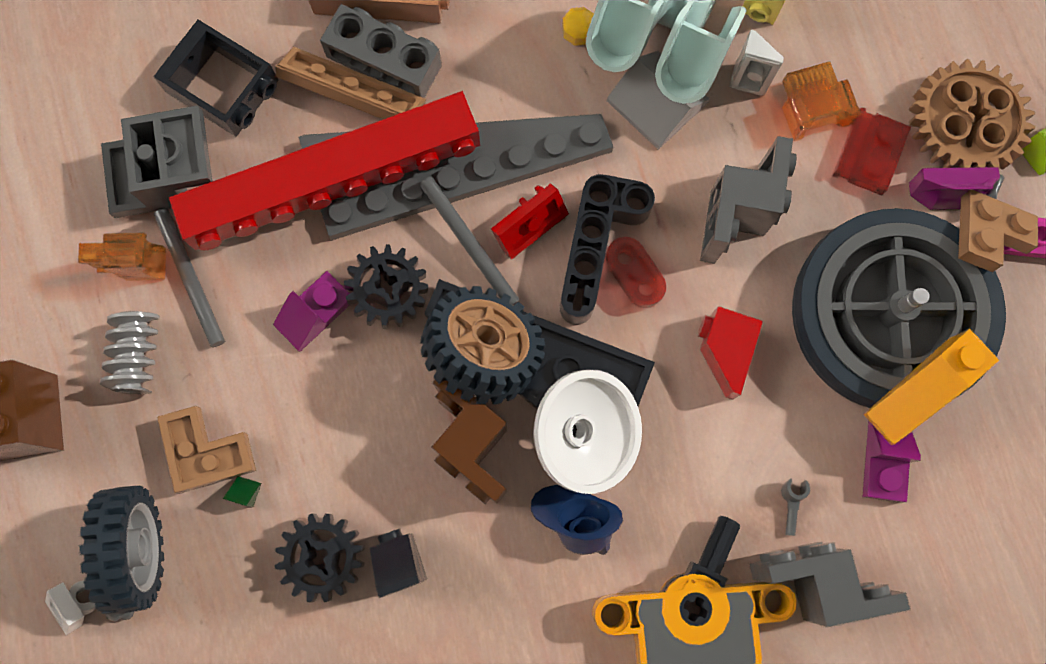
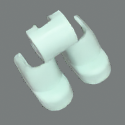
M598 0L586 37L588 55L603 70L611 72L625 71L636 63L646 48L657 23L671 29V32L657 63L655 72L657 86L663 95L674 102L682 104L694 103L703 98L712 86L744 18L746 8L742 6L732 7L721 33L717 36L703 29L716 0H648L647 4L639 0Z

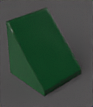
M238 476L223 499L244 506L254 507L262 483Z

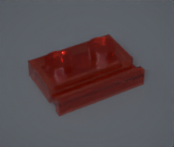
M861 107L855 115L832 176L836 178L840 176L847 179L848 183L882 196L889 188L911 126L878 113L873 115L866 112V108Z

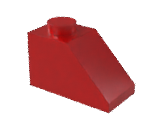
M718 306L711 316L704 315L698 331V337L703 338L700 351L724 396L733 400L742 393L763 321Z

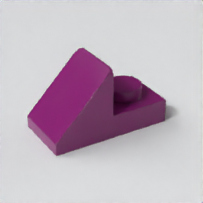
M326 271L300 296L294 291L288 295L273 326L301 352L351 305H348L346 296L350 293Z
M868 420L862 497L900 503L907 502L910 463L921 461V455L912 432L895 445H891Z

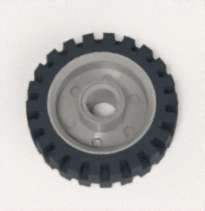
M140 485L99 490V492H95L92 495L93 499H89L87 503L89 511H84L82 518L86 526L81 527L80 537L84 539V544L79 545L80 555H84V562L80 565L81 573L87 574L83 582L85 589L90 590L88 597L91 603H95L94 608L97 611H102L101 614L105 615L147 610V608L153 606V602L158 597L157 591H160L162 585L159 578L163 577L164 568L161 566V562L164 561V552L161 551V545H164L163 536H160L162 523L161 520H157L159 511L157 506H154L155 500L152 495H149L147 488H143Z

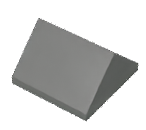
M656 51L638 58L636 63L627 70L610 93L607 102L659 150L710 99L705 95L694 103L682 104L674 102L663 95L657 86L655 78L657 63L661 56V53Z

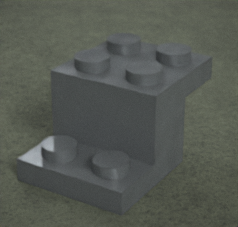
M198 105L121 119L123 140L101 143L109 214L114 218L154 212L162 208L170 209L172 206L169 197L185 192L187 188L201 186L213 181L204 115Z
M777 136L760 162L758 170L729 165L724 166L710 192L700 261L715 264L722 253L728 252L730 242L736 241L738 232L764 236L773 225L778 224L780 216L788 212L792 191L786 190L788 177H792L797 161V155L791 153L792 138Z
M823 542L800 545L798 546L800 552L798 554H795L794 550L785 552L784 550H776L759 554L761 561L749 564L753 580L773 584L793 579L803 620L824 627L911 610L906 592L890 590L888 584L874 585V582L860 584L852 550L838 549L835 542L824 544Z

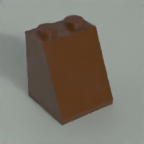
M15 360L1 361L0 461L64 451L58 375Z

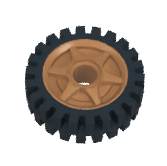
M473 286L470 291L466 287L458 288L456 293L450 291L443 299L441 298L426 322L420 342L423 344L421 355L427 358L425 366L428 371L436 370L433 378L438 384L445 380L449 382L446 387L448 392L454 394L457 389L461 390L462 395L460 399L469 402L473 395H476L477 404L486 405L489 399H491L493 405L501 404L504 399L508 402L525 390L541 366L545 354L543 352L545 341L543 338H539L542 330L539 325L532 326L535 318L531 313L522 314L525 307L520 302H517L514 306L509 303L511 296L504 293L501 298L496 297L497 290L488 288L485 294H483L481 286Z

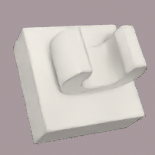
M83 581L75 583L69 591L62 582L46 593L45 603L65 635L81 627L84 615L95 610V603L90 601L83 604L79 603L76 599V595L85 590Z

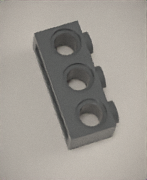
M340 4L320 39L327 58L422 98H425L442 67L440 50L432 41L423 37L414 38L406 34L396 24L391 22L384 24L377 21L368 12L358 7L351 9ZM349 33H358L354 38H345ZM380 48H391L387 53H376ZM414 62L424 63L420 68H409V65Z

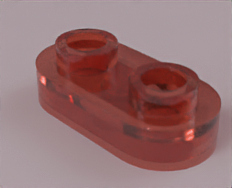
M632 237L615 239L610 244L606 254V264L634 305L641 308L656 306L666 293L665 278L639 241ZM620 254H627L631 258V262L629 264H622L619 262L618 256ZM643 284L650 286L652 294H641L639 286Z

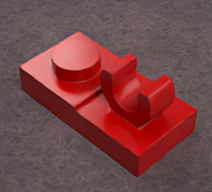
M551 183L545 188L538 185L534 187L536 192L534 197L528 201L523 197L520 198L521 206L517 207L491 228L503 252L511 260L569 215L559 190Z

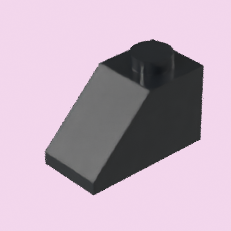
M401 529L385 533L377 537L378 545L369 548L379 598L428 579L413 533L402 535Z

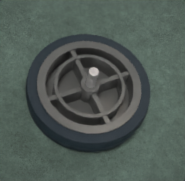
M899 208L881 209L859 215L839 225L822 238L813 248L800 270L792 299V318L797 341L809 365L829 387L846 399L871 408L945 341L968 329H971L997 357L1005 333L1006 305L1002 286L996 271L990 272L958 259L959 228L935 215ZM982 375L974 384H972L968 389H966V390H965L964 392H962L960 395H962V394L965 393L967 390H969L970 388H972L984 375Z

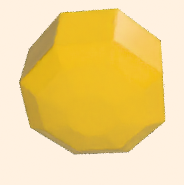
M586 7L571 8L562 19L564 39L574 46L586 45L587 32L594 13Z

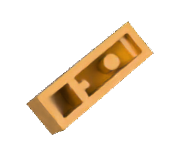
M968 329L945 341L863 415L891 445H895L968 389L994 366L999 359L971 329Z

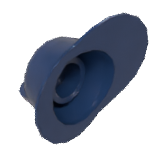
M560 485L542 488L535 493L531 500V512L535 519L547 528L557 532L565 548L575 554L599 553L605 555L610 549L612 534L620 528L623 522L622 511L617 505L592 494L570 491Z

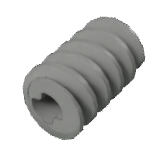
M123 311L107 316V323L115 327V329L106 331L105 338L115 344L104 347L103 354L113 358V360L103 362L102 370L113 375L101 378V386L120 393H152V391L141 387V383L153 380L154 376L142 370L143 367L155 365V360L145 357L144 352L156 350L157 345L146 341V337L157 335L158 330L147 326V322L159 320V315L142 311Z

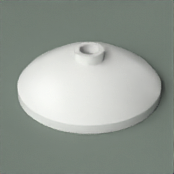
M597 370L575 371L556 381L542 398L534 423L536 452L547 474L565 489L578 493L593 494L606 491L617 485L633 467L640 450L642 423L637 403L629 389L614 376ZM574 424L576 425V428H577V432H576V435H575V436H573V433H572Z

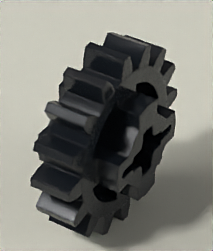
M386 244L384 253H378L377 249L372 246L370 247L371 257L366 258L359 253L357 255L359 267L348 266L347 268L348 274L354 278L344 281L345 289L354 291L346 296L348 305L358 304L354 309V315L360 317L366 313V321L369 326H372L376 319L381 320L383 329H387L390 320H395L398 327H402V317L404 315L413 320L416 318L414 306L424 308L425 299L419 294L428 293V284L419 281L426 278V270H415L418 265V258L415 256L406 260V249L403 247L397 254H393L390 244ZM387 264L398 266L401 270L393 269L387 266ZM372 269L373 274L370 280L364 282L363 286H361L364 276ZM381 274L384 280L393 288L392 300L384 288H381ZM413 287L409 299L401 305L400 298L402 294ZM370 304H380L386 307L387 310L377 309Z
M312 513L308 515V525L301 520H295L293 524L296 532L282 533L281 536L288 543L286 547H277L275 549L276 553L284 555V561L277 563L275 569L286 570L287 575L282 578L280 583L282 585L294 583L292 596H299L306 591L307 602L311 603L316 600L318 593H321L323 601L328 602L332 600V590H335L337 594L342 596L347 593L344 584L346 581L353 584L357 583L359 579L352 573L353 569L364 567L365 563L356 559V553L365 550V547L363 545H354L353 540L359 535V532L353 530L347 533L345 531L348 524L346 519L339 520L335 525L333 524V514L326 513L322 522H320L317 514ZM320 529L334 533L336 537L329 541L321 540L314 531ZM299 544L301 547L300 558L295 563V552ZM315 549L327 550L328 555L323 559L326 566L314 564L313 559L317 557ZM346 551V563L343 571H341L338 566L340 555ZM311 574L318 575L322 581L326 582V585L312 584L304 578Z

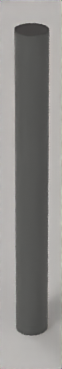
M432 176L424 179L419 186L493 289L497 290L498 296L501 298L504 293L511 296L509 302L511 305L519 301L518 296Z
M167 208L159 209L154 212V217L210 347H218L225 343L223 334Z

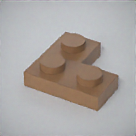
M972 189L961 197L958 259L994 272L1003 266L1004 245L1025 254L1038 247V216Z
M195 405L157 417L174 493L181 494L256 471L248 434L241 432L209 442L201 407Z

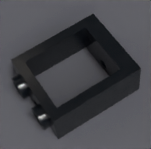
M199 19L196 20L153 76L167 94L188 107L198 105L203 111L205 118L235 137L238 136L242 129L250 126L254 120L256 110L264 100L269 99L273 95L279 81L270 63ZM215 51L255 75L226 114L186 90Z

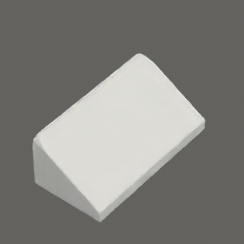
M750 30L736 60L729 87L764 96L781 67L784 57L756 31Z

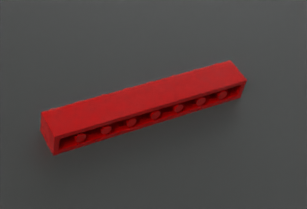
M463 91L176 194L169 197L182 239L195 251L198 249L202 251L211 250L220 246L223 240L234 236L245 237L252 235L258 231V227L272 222L276 224L287 222L293 219L296 213L304 210L323 209L329 206L332 200L342 196H358L367 191L368 187L381 182L384 184L396 182L405 173L416 169L422 171L437 166L440 160L451 156L464 157L469 155L476 147L481 146L479 130Z

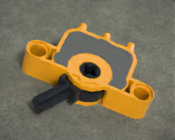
M719 516L698 564L690 562L686 572L671 577L663 584L660 592L642 591L601 596L593 605L592 616L600 630L608 635L634 634L637 664H762L758 624L788 620L796 610L797 600L793 591L784 584L752 582L725 585L728 578L720 574L739 532L740 524L726 516ZM776 590L780 594L781 604L776 611L769 612L765 605V598L770 591ZM696 600V605L701 607L698 615L691 613L689 616V611L684 608V604L686 601L694 602ZM610 603H617L622 610V617L615 625H606L601 619L603 607Z

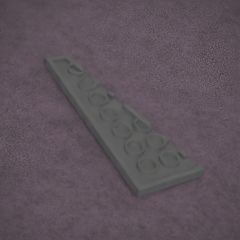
M602 114L477 122L481 146L476 147L469 155L464 157L451 156L440 160L439 164L431 169L423 171L416 169L405 173L396 182L389 184L381 182L368 187L367 191L358 196L347 197L345 195L332 200L329 206L321 209L328 235L332 241L434 209L435 206L419 186L429 176H432L450 203L611 153L613 151V144ZM347 132L307 134L298 138L303 149Z

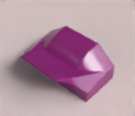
M999 167L923 168L909 181L910 196L930 210H960L961 197L970 189L982 194L993 189V185L1000 179Z

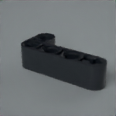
M596 174L585 182L560 301V313L566 322L580 325L591 318L597 300L611 223L639 225L648 219L655 202V194L648 184L605 174ZM594 191H601L607 195L608 200L596 202L589 194ZM631 198L640 199L644 203L645 208L635 210L628 205L627 200ZM587 226H595L601 231L602 235L597 238H589L583 234L582 229ZM580 261H587L593 265L595 271L589 275H583L575 269L574 265ZM577 287L584 289L580 311L573 310V301Z

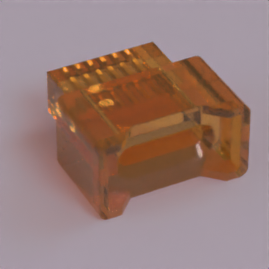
M830 61L789 72L782 81L788 96L782 110L794 141L802 140L808 130L832 123L842 128L850 126L861 114L849 80L846 79L838 82Z
M107 233L103 235V243H79L78 263L89 264L97 268V273H113L126 281L165 280L166 247L149 242L145 239L147 238L146 233Z

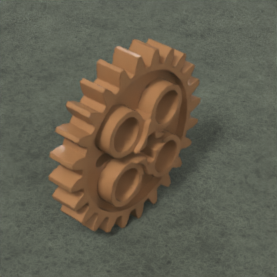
M966 59L960 66L955 61H952L945 69L939 67L922 82L921 87L913 95L916 101L909 107V111L916 115L908 123L910 126L919 127V130L912 136V139L924 140L925 144L919 151L921 153L929 150L933 152L930 159L931 164L942 159L944 161L943 168H951L954 165L957 168L999 167V169L1003 170L1024 153L1022 149L1032 141L1026 135L1035 129L1033 124L1026 122L1035 115V111L1024 109V105L1032 99L1031 97H1020L1018 95V92L1022 90L1024 85L1018 84L1012 87L1009 83L1013 74L1009 73L1003 78L1000 77L999 65H996L991 71H987L985 60H981L974 68L970 59ZM952 94L957 96L960 101L953 98ZM946 127L950 128L954 132L955 136L951 135L947 131ZM983 135L987 136L991 143L987 142Z

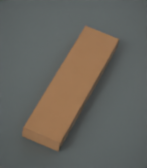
M293 47L276 66V77L381 119H386L426 103L425 98L296 47Z

